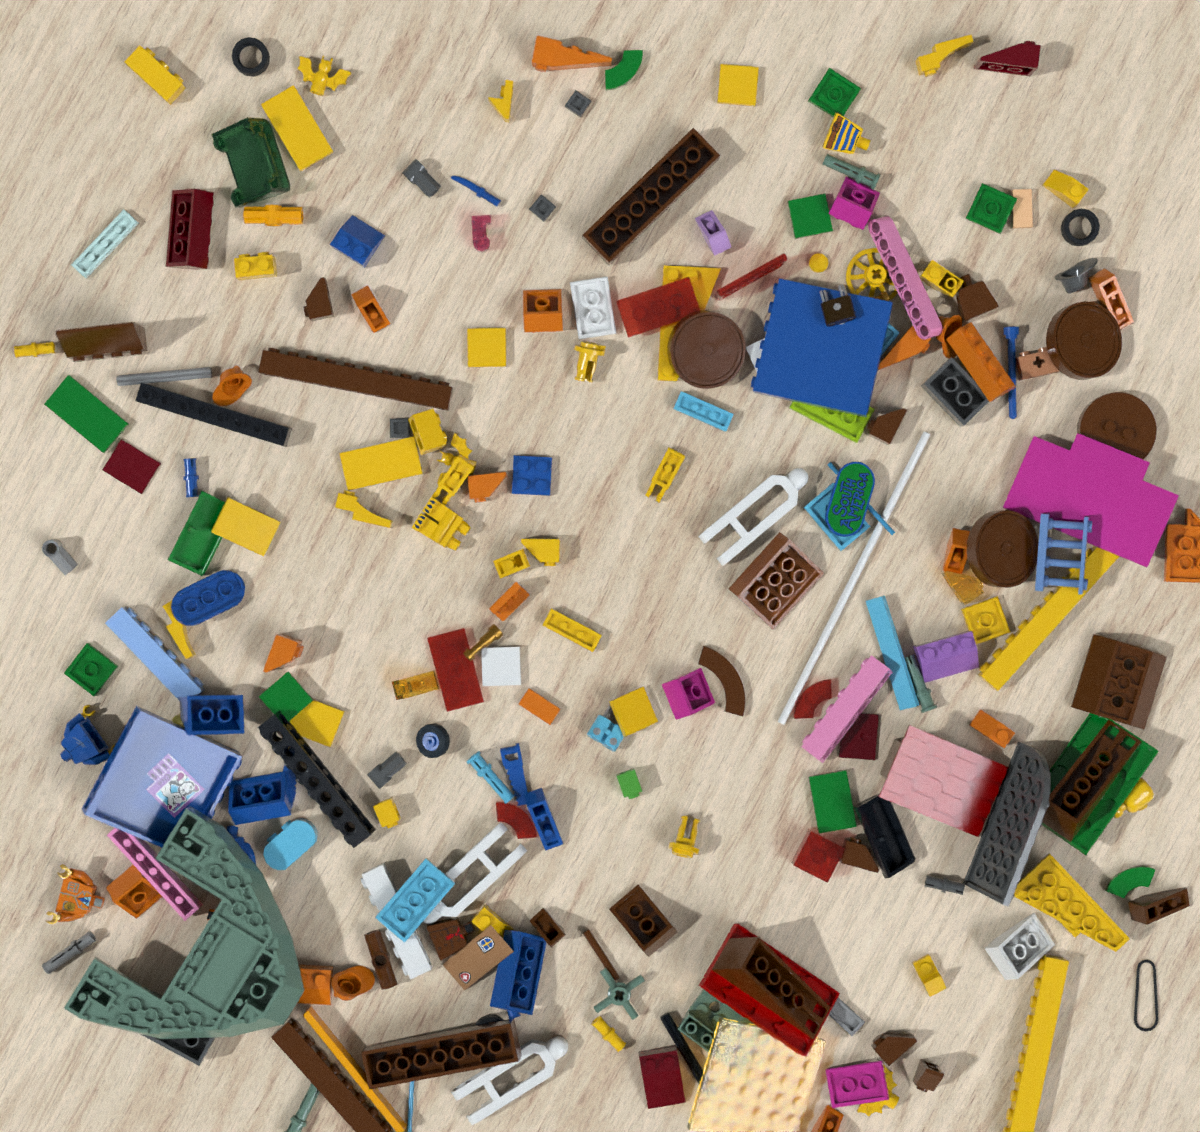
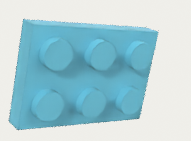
M832 483L803 508L835 546L842 551L865 532L870 525L864 520L861 529L854 535L847 537L837 536L829 530L825 521V513L834 483Z

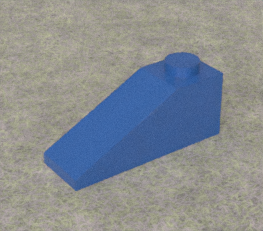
M539 788L524 794L528 810L545 851L562 845L563 841L543 789Z

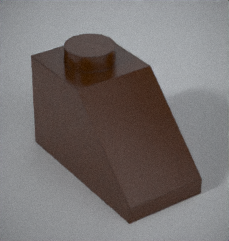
M325 277L319 279L306 299L307 306H303L305 316L309 317L311 321L334 317Z
M902 408L878 416L875 420L871 419L867 426L869 430L867 435L889 445L907 409Z
M851 837L850 840L845 839L839 861L843 864L878 873L879 868L867 847L861 843L862 840Z
M884 1033L883 1035H878L873 1040L871 1046L883 1061L890 1066L917 1042V1039L913 1034Z
M920 1059L913 1082L917 1086L916 1088L921 1091L927 1092L930 1090L934 1092L943 1079L944 1073L938 1065Z

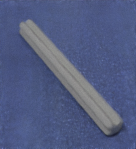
M204 367L118 375L116 380L118 386H127L141 383L211 378L212 369Z

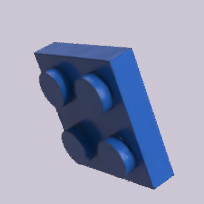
M514 455L512 494L550 496L552 457Z

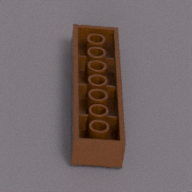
M692 128L582 235L583 240L610 265L719 160L720 155Z
M514 1018L366 1046L361 1051L369 1090L519 1062L522 1057Z

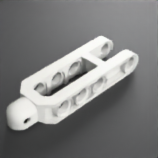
M796 468L786 476L771 475L698 537L705 544L728 524L731 525L741 538L717 558L722 566L725 565L797 505L798 490L808 482L807 472L802 468ZM781 485L788 493V500L776 508L764 520L760 521L751 531L747 532L736 517L773 486Z
M502 822L492 829L445 874L454 880L477 858L490 870V873L482 880H479L476 886L468 893H465L454 906L447 907L441 900L423 921L425 924H433L442 916L457 917L526 853L527 849L520 843L512 853L505 856L498 864L487 854L486 850L508 830Z
M556 1036L546 1043L532 1039L520 1046L522 1057L519 1062L535 1053L540 1055L545 1063V1067L535 1074L531 1073L530 1077L519 1084L515 1083L513 1088L503 1094L497 1093L490 1080L519 1062L487 1067L454 1088L451 1093L456 1101L484 1085L491 1097L490 1100L481 1105V1108L466 1116L471 1125L478 1123L551 1077L556 1060L564 1056L568 1051L567 1040L561 1036Z

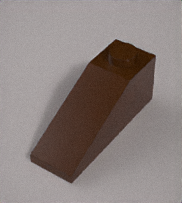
M1187 888L1145 895L1128 902L1131 920L1146 925L1190 906Z

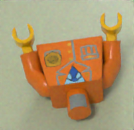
M60 865L65 872H57L64 879L55 910L58 913L55 914L52 911H48L46 914L53 915V919L50 921L46 920V922L49 924H55L57 921L70 922L83 918L85 914L91 911L92 906L102 909L105 898L95 895L97 886L93 884V880L84 871L73 868L68 869L66 865Z

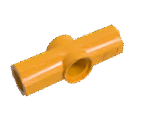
M281 205L244 207V223L265 224L266 226L303 224V208L282 207Z

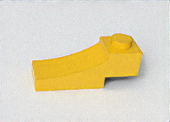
M972 34L934 44L932 47L933 53L919 56L915 61L919 76L924 74L925 77L935 75L936 71L941 67L940 63L945 58L958 50L971 46L974 42Z
M344 490L343 494L338 493L335 508L354 512L352 520L388 528L392 527V520L382 518L362 506L358 501L359 497L355 496V492Z
M171 600L163 605L164 610L172 621L166 628L184 657L190 659L196 654L190 644L186 625L179 623L172 614Z

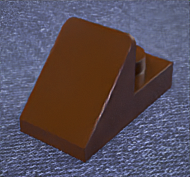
M544 908L530 920L531 924L551 948L566 935L564 928L556 923Z

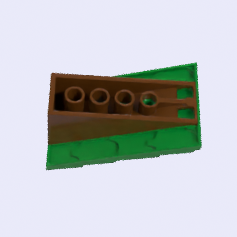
M1089 713L1050 769L1049 807L1046 809L1042 819V826L1062 838L1075 849H1078L1084 855H1087L1159 751L1115 721Z

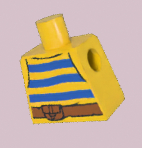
M836 112L822 148L854 154L856 147L867 151L871 140L861 136L863 132L862 127Z

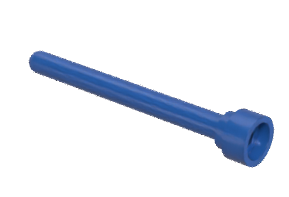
M1003 327V335H1005L1008 341V375L1016 386L1015 339L1019 335V327ZM1016 388L1008 392L1009 417L1011 419H1015L1017 416Z

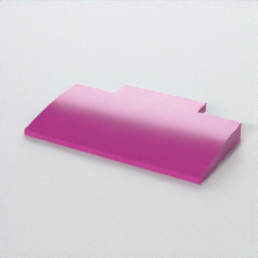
M1077 433L1071 449L1067 450L1033 436L1003 508L1018 512L1040 523L1041 513H1049L1050 518H1053V520L1084 522V517L1089 516V521H1092V532H1088L1087 543L1147 568L1179 495L1143 481L1150 462ZM1053 528L1081 541L1083 539V530Z

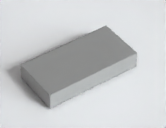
M839 997L837 998L829 1016L853 1036L865 1021Z

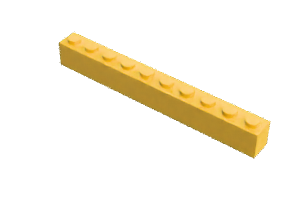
M1093 546L1091 549L1088 548L1086 550L1084 579H1088L1087 590H1083L1082 595L1078 594L1079 588L1057 586L1053 592L1050 590L1043 597L1045 601L1040 606L1036 605L1030 613L1032 615L1028 620L1024 619L1017 626L1019 628L1015 634L1011 633L1005 639L1006 644L994 651L991 661L989 663L986 661L979 668L981 672L978 676L994 690L999 691L1120 556ZM1069 568L1070 573L1066 577L1060 578L1079 580L1080 568Z
M1045 954L1038 960L1037 969L1039 974L1034 979L1033 987L1035 988V993L1030 998V1007L1032 1008L1030 1015L1028 1014L1026 1017V1026L1028 1027L1022 1037V1045L1024 1046L1023 1051L1018 1056V1063L1020 1065L1019 1070L1014 1075V1082L1016 1084L1015 1089H1012L1010 1094V1101L1012 1103L1011 1108L1007 1109L1006 1119L1008 1122L1007 1127L1003 1128V1132H1034L1069 961L1065 958Z

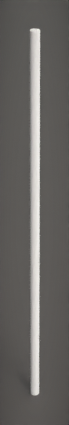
M923 432L881 515L885 522H887L930 437V434L927 432ZM879 521L778 720L783 725H785L884 528Z

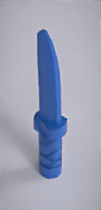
M451 176L452 180L477 193V197L486 199L496 207L499 206L501 200L485 191V188H480L462 177Z

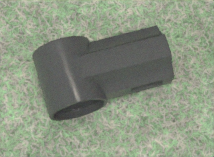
M417 159L402 172L412 184H416L429 198L434 196L441 188V185L427 173V169Z
M396 751L367 775L380 789L407 763Z

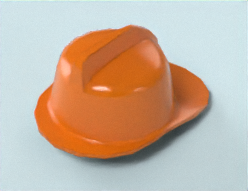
M953 315L952 317L939 316L938 318L942 324V333L935 337L942 343L944 356L948 359L951 357L955 358L957 354L946 339L962 327V318L959 315Z
M237 365L223 371L220 375V384L213 392L212 399L214 403L219 406H228L235 403L250 387L252 383L251 377L244 374Z
M354 966L338 972L331 980L334 997L345 1001H350L358 995L369 991L375 983L374 974L364 966Z

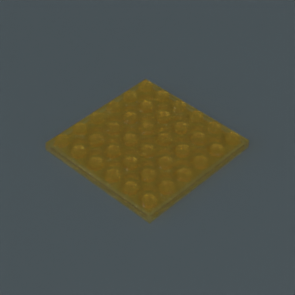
M719 1017L687 1128L696 1132H799L826 1041L816 1037L807 1056H801L779 1040L771 1037L757 1025Z

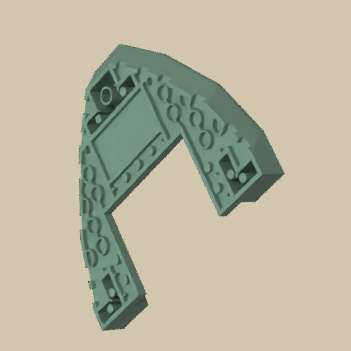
M190 806L182 814L155 859L222 899L162 998L96 957L64 1009L78 1018L158 1039L232 1037L285 1024L304 993V985L292 936L263 873L224 826Z

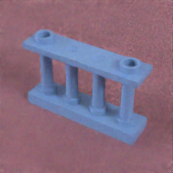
M1041 513L1035 591H1043L1044 587H1048V585L1079 588L1078 594L1081 595L1083 590H1087L1088 579H1084L1087 537L1088 532H1092V521H1089V516L1084 517V522L1053 520V518H1050L1049 513ZM1049 529L1083 530L1082 542L1052 539V537H1048ZM1051 547L1082 549L1081 561L1051 559L1050 556H1047V549H1051ZM1049 566L1080 568L1079 580L1049 578V576L1045 575V571Z

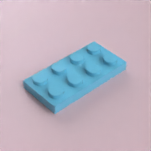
M426 858L375 918L405 943L455 885V882Z

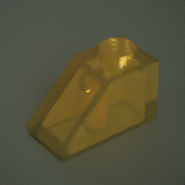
M949 571L941 573L962 605L968 604L984 593L982 582L978 578L975 579L974 576Z
M434 670L392 681L396 700L439 689Z

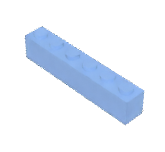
M121 607L105 623L179 701L181 697L199 696L205 690L202 687L204 685L202 681L190 675V669L184 663L180 664L176 660V654L171 649L167 650L162 645L164 642L157 635L153 636L149 632L150 627L144 621L140 622L136 618L137 614L133 609Z

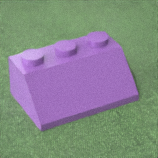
M972 631L961 632L913 646L925 683L979 668L978 651Z

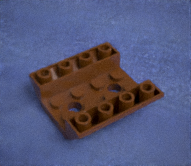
M1093 634L1071 707L1144 730L1167 657L1140 647ZM1127 659L1133 661V667L1130 670L1124 667V662ZM1115 696H1120L1122 699V703L1118 707L1112 703Z

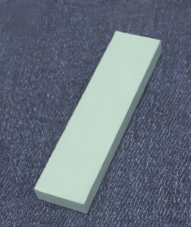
M123 209L71 265L87 279L139 223Z

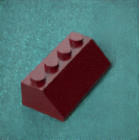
M195 188L172 190L166 267L193 270L207 269L214 192Z

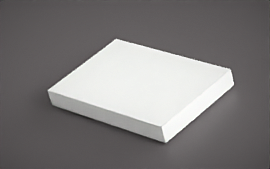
M608 276L570 282L578 339L616 334Z

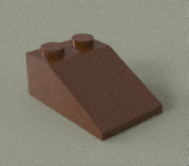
M639 885L634 887L609 909L648 957L678 933Z

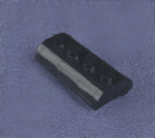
M879 794L857 804L854 806V809L880 866L883 877L886 879L915 862L916 858L892 802L878 797Z

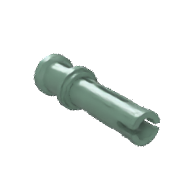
M829 154L826 155L822 164L854 178L858 184L861 182L870 186L872 190L875 189L881 175L867 171L865 167L858 168ZM834 163H837V164H839V165H841V166H844V167H846V168H848V169H850V170L848 171V170H846V169H844V168H841V167H839V166H837V165H834ZM864 176L873 179V181L864 178Z
M914 654L905 657L909 674L916 690V697L922 707L921 713L937 708L938 706L934 704L930 694L932 691L926 687Z
M312 1083L296 1115L291 1117V1123L287 1131L284 1132H301L302 1128L306 1127L307 1116L320 1093Z

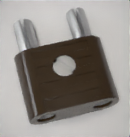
M842 284L845 296L843 295L841 285H839L841 297L832 300L828 299L826 290H823L824 296L822 291H820L822 299L820 305L827 327L841 325L856 319L851 296L847 295L844 284Z

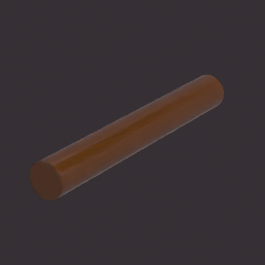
M587 929L583 932V935L615 981L618 980L620 976L591 931Z

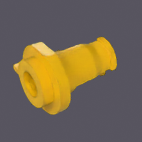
M581 341L580 345H575L574 350L580 352L575 380L582 382L586 380L593 383L592 377L596 369L598 356H604L606 346L588 341Z
M681 816L682 822L678 829L676 842H670L668 848L676 856L693 858V855L699 854V849L695 848L694 845L698 832L697 826L700 820L696 818L693 820L688 839L684 838L688 816Z

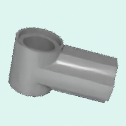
M51 539L44 542L42 552L53 561L64 575H67L78 565L59 540ZM50 543L56 545L57 550L55 553H51L48 550Z

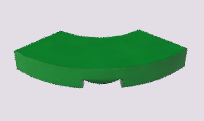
M624 50L620 63L612 69L605 70V90L620 88L635 76L642 62L643 50Z
M1136 866L1121 873L1119 872L1109 882L1105 891L1125 898L1127 893L1133 888L1140 886L1149 887L1156 869Z

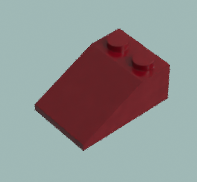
M1024 41V43L982 56L974 65V69L1030 77L1038 69L1041 45H1036V42Z
M676 1045L638 1052L648 1109L686 1103Z

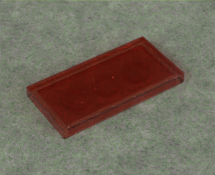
M785 253L717 290L715 293L717 301L728 297L783 266L788 259Z
M689 277L616 301L628 338L678 322L685 316L700 311Z
M465 628L428 637L446 711L484 702L474 661H469L463 654L466 648L470 650Z

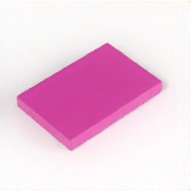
M883 1061L825 1069L832 1108L889 1100Z

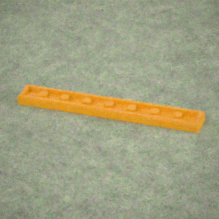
M309 1007L304 1012L303 1017L395 1131L404 1132L407 1127L404 1120L378 1088L369 1090L366 1073L313 1007Z

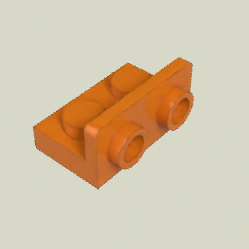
M516 581L489 610L501 621H505L529 597V593Z

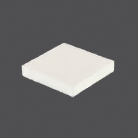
M520 647L481 649L483 686L521 685Z

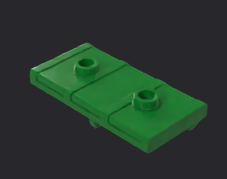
M201 491L167 559L168 561L203 576L223 538L212 533L211 530L225 501Z

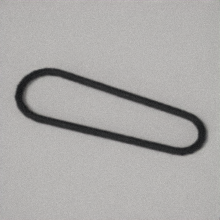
M1143 960L1137 966L1134 1023L1138 1029L1147 1032L1153 1030L1159 1020L1157 981L1154 963L1150 960ZM1143 963H1150L1152 965L1156 1020L1154 1025L1148 1029L1140 1027L1137 1023L1140 966Z

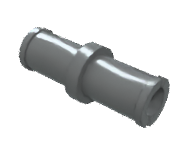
M927 875L924 887L938 889L943 893L947 891L963 895L965 883L950 881L946 877L941 879Z

